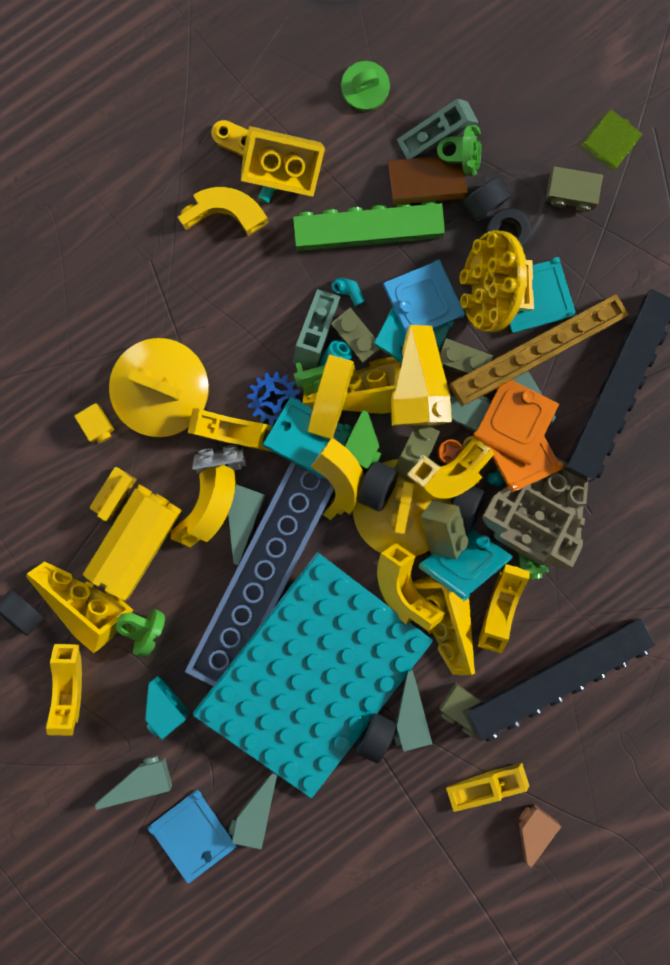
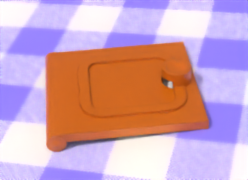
M511 380L498 388L478 430L474 432L473 438L530 466L559 404Z
M544 436L530 466L486 444L495 453L492 458L511 492L517 491L563 469L562 462L556 459Z

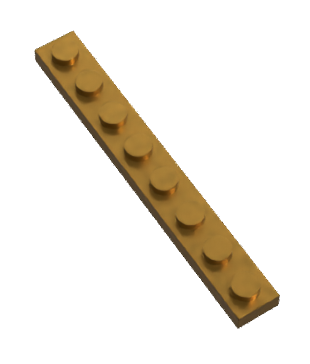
M617 294L459 378L452 382L449 387L461 407L625 319L629 314Z

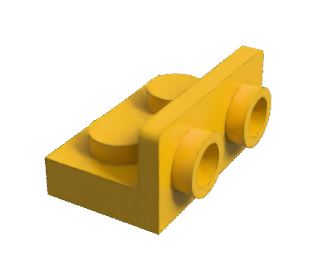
M115 467L92 502L90 509L96 512L97 516L104 521H111L137 479L120 468Z

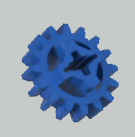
M275 372L274 378H270L269 374L265 373V380L263 381L257 377L258 385L250 386L254 393L247 395L248 399L253 400V403H250L248 408L256 409L252 415L254 417L261 415V423L268 419L271 426L279 418L284 403L290 397L296 399L295 396L300 394V390L292 389L296 385L295 381L287 383L288 376L285 375L280 379L278 372ZM274 383H279L288 390L281 391L275 388ZM266 386L264 396L258 399L259 392ZM275 393L277 397L281 396V399L277 401V405H273L272 402H266L271 399L270 394ZM267 407L273 410L274 416L264 413L260 408Z

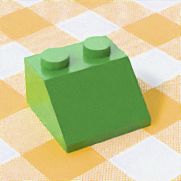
M363 410L345 447L353 454L361 468L368 470L369 466L378 461L381 453L377 452L379 444L368 412Z

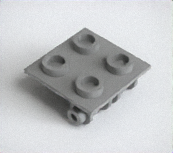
M236 444L224 446L223 450L213 451L211 448L200 450L198 454L194 455L192 469H196L197 474H200L207 467L226 466V464L233 470L242 469V466H246L245 456H243L244 448L243 446L237 447Z

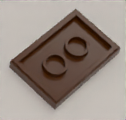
M439 156L388 161L393 205L467 198L468 192L462 164L445 163Z

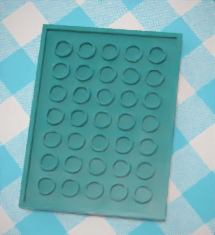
M317 552L193 714L203 723L312 798L369 725L367 723L373 713L377 714L406 677L407 670L413 668L433 640L410 622L408 624L402 622L399 619L398 613Z

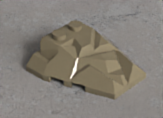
M556 457V459L562 462L564 466L565 462ZM562 469L514 492H511L507 486L492 498L482 519L487 527L494 531L496 540L539 565L545 566L549 562L557 568L571 569L583 546L581 529L585 524L583 507L587 502L588 481Z

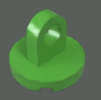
M370 61L356 62L348 67L341 82L342 96L346 103L352 108L354 107L363 112L373 111L382 106L388 97L390 89L389 77L385 70L377 63Z
M467 125L463 137L450 136L442 139L437 147V153L441 160L449 164H462L465 175L475 176L481 161L482 144L480 141H477L476 136L481 134L480 128L477 125ZM449 144L456 145V152L452 156L444 155V149Z
M157 609L151 610L146 618L132 613H123L117 619L116 630L120 634L135 640L133 647L134 655L145 658L155 647L156 642H153V639L161 635L165 616L164 613Z

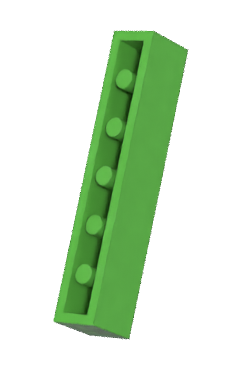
M436 201L422 202L418 206H411V203L397 204L396 208L377 205L373 206L372 210L363 211L361 207L347 209V212L341 213L332 209L325 210L323 214L313 215V212H301L298 216L293 217L296 250L305 251L443 238L445 230L442 203L436 204Z

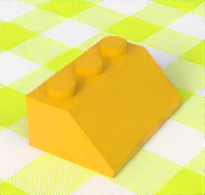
M249 126L243 152L241 181L313 197L325 147L321 142Z

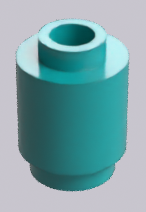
M333 341L321 355L319 366L326 365L329 355L350 360L352 358V351L346 343Z

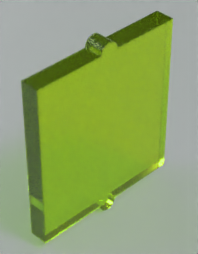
M610 110L584 145L595 152L599 159L603 158L614 168H617L643 133L633 127L628 119L624 120L613 110Z

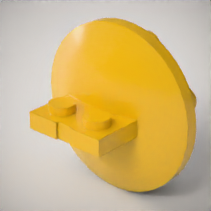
M490 231L480 239H476L467 258L465 268L459 276L461 284L472 285V294H463L460 303L462 308L465 309L469 321L475 328L484 332H498L511 323L518 310L530 311L534 309L532 260H525L519 241L508 232Z
M154 338L131 346L119 357L110 376L109 393L116 414L129 428L146 436L168 437L179 434L189 428L193 408L204 410L209 394V383L206 370L193 351L177 341Z
M398 459L386 461L382 464L394 469ZM398 476L393 492L382 511L378 512L357 502L353 509V517L361 537L376 551L382 553L397 543L414 556H418L429 551L420 516L432 500L452 504L451 498L434 497L418 484Z

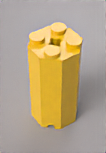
M139 484L83 575L93 584L104 587L105 591L125 601L128 600L179 518L182 510L169 503V500L159 494H153L152 491Z

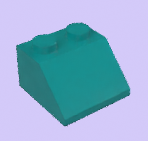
M158 675L149 683L146 721L148 722L147 728L151 734L163 739L184 722L191 712L163 678Z

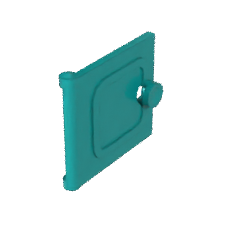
M559 257L532 265L534 309L530 311L518 310L516 316L509 324L512 334L563 319L573 318L577 315Z
M393 307L373 345L391 355L397 362L402 363L403 349L400 347L404 346L406 334ZM453 320L433 328L438 350L449 328L453 326Z
M290 397L263 446L325 479L326 477L311 466L330 439L308 433L313 409ZM338 423L333 438L343 445L352 429L351 426Z
M473 529L471 532L465 531L468 537V544L457 559L432 554L419 565L420 570L434 578L463 601H466L472 591L512 559V555L492 543L489 537L482 536ZM477 546L479 548H485V551L479 550Z

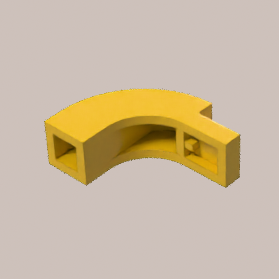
M227 187L208 188L194 194L197 205L193 206L191 204L185 207L180 212L181 215L178 216L184 229L187 230L209 215L216 213L228 214L240 223L247 236L268 224L267 216L251 197L241 191Z
M193 408L188 433L221 442L273 452L263 446L273 426Z
M331 438L311 466L326 477L335 489L336 495L323 513L329 520L337 513L342 515L344 511L348 514L352 512L358 502V493L364 479L362 468L353 454L334 438Z
M473 438L451 463L445 466H438L423 456L408 473V476L434 497L452 498L466 492L482 478L478 472L495 453L488 446Z
M225 465L207 467L199 474L200 495L197 504L190 515L170 531L171 539L192 547L200 539L208 542L216 534L226 519L235 492V474L233 469Z
M395 543L382 552L379 558L377 578L381 593L387 605L398 613L399 619L402 622L408 624L413 620L427 631H430L443 620L445 612L418 593L411 578V569L415 556Z
M506 564L503 571L499 573L484 616L478 647L502 654L509 640L514 612L529 580L530 571Z
M54 644L50 660L53 692L46 732L47 735L73 736L75 723H78L81 703L82 664L80 647L74 644Z

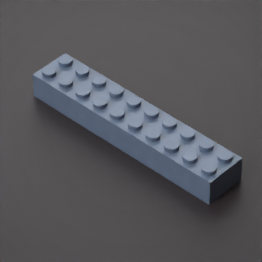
M291 462L185 670L186 673L214 686L274 609L334 491L333 485L327 478H320L318 475Z

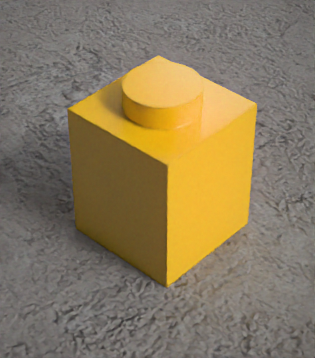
M97 403L75 415L76 420L90 442L95 443L97 441L98 444L103 443L111 438L110 433L115 431L102 407Z

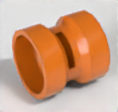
M446 440L438 447V459L445 465L451 463L463 451V446L456 440Z

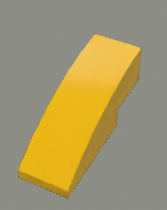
M333 355L328 356L314 403L308 433L328 439L333 438L355 368L353 361Z
M521 762L448 786L446 789L453 811L456 812L501 801L503 797L526 792L529 788V783Z

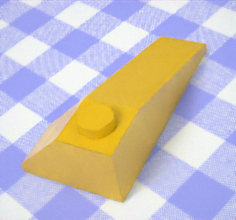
M409 325L402 350L403 361L401 369L397 371L396 376L398 378L396 391L392 393L391 397L392 425L436 426L452 422L450 394L432 326Z
M393 357L371 361L369 362V367L356 371L354 368L342 410L355 412L365 410L368 413L379 414L390 413L392 393L396 391L398 378H396L397 371L401 369L402 363L397 362ZM304 392L303 404L313 408L317 393L306 396Z
M43 562L26 575L27 579L75 638L93 653L107 644L118 632L116 630V623L119 615L133 612V609L120 598L93 588L94 584L86 581L84 584L73 579L72 574L47 562Z
M431 576L412 581L414 587L423 598L445 612L443 620L427 632L428 634L433 633L439 644L438 651L452 675H473L475 669L469 598L463 601Z

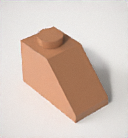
M535 804L530 808H525L519 817V820H521L519 822L523 855L527 865L531 868L561 828L554 818Z

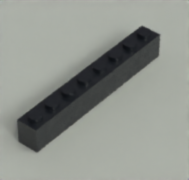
M650 289L645 293L568 455L563 470L588 482L595 480V478L599 479L605 469V465L602 463L606 455L610 456L616 445L613 440L617 433L620 434L626 424V421L623 420L625 414L633 409L636 403L634 395L637 389L641 390L645 384L647 376L644 374L648 367H652L657 358V354H655L658 345L661 346L668 333L665 332L668 323L670 324V297L654 289Z
M633 618L462 712L476 739L485 740L486 742L491 741L499 736V731L505 728L510 730L520 725V720L526 716L532 718L543 712L542 708L546 705L554 706L564 700L563 696L570 692L575 694L584 690L586 683L592 680L597 682L607 677L606 672L626 667L628 665L627 661L634 657L639 659L650 653L648 649L654 647L655 643L641 618Z

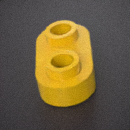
M226 120L216 122L211 131L213 141L218 146L243 156L245 146L241 143L246 139L248 130ZM220 130H228L227 135L221 136L219 134Z

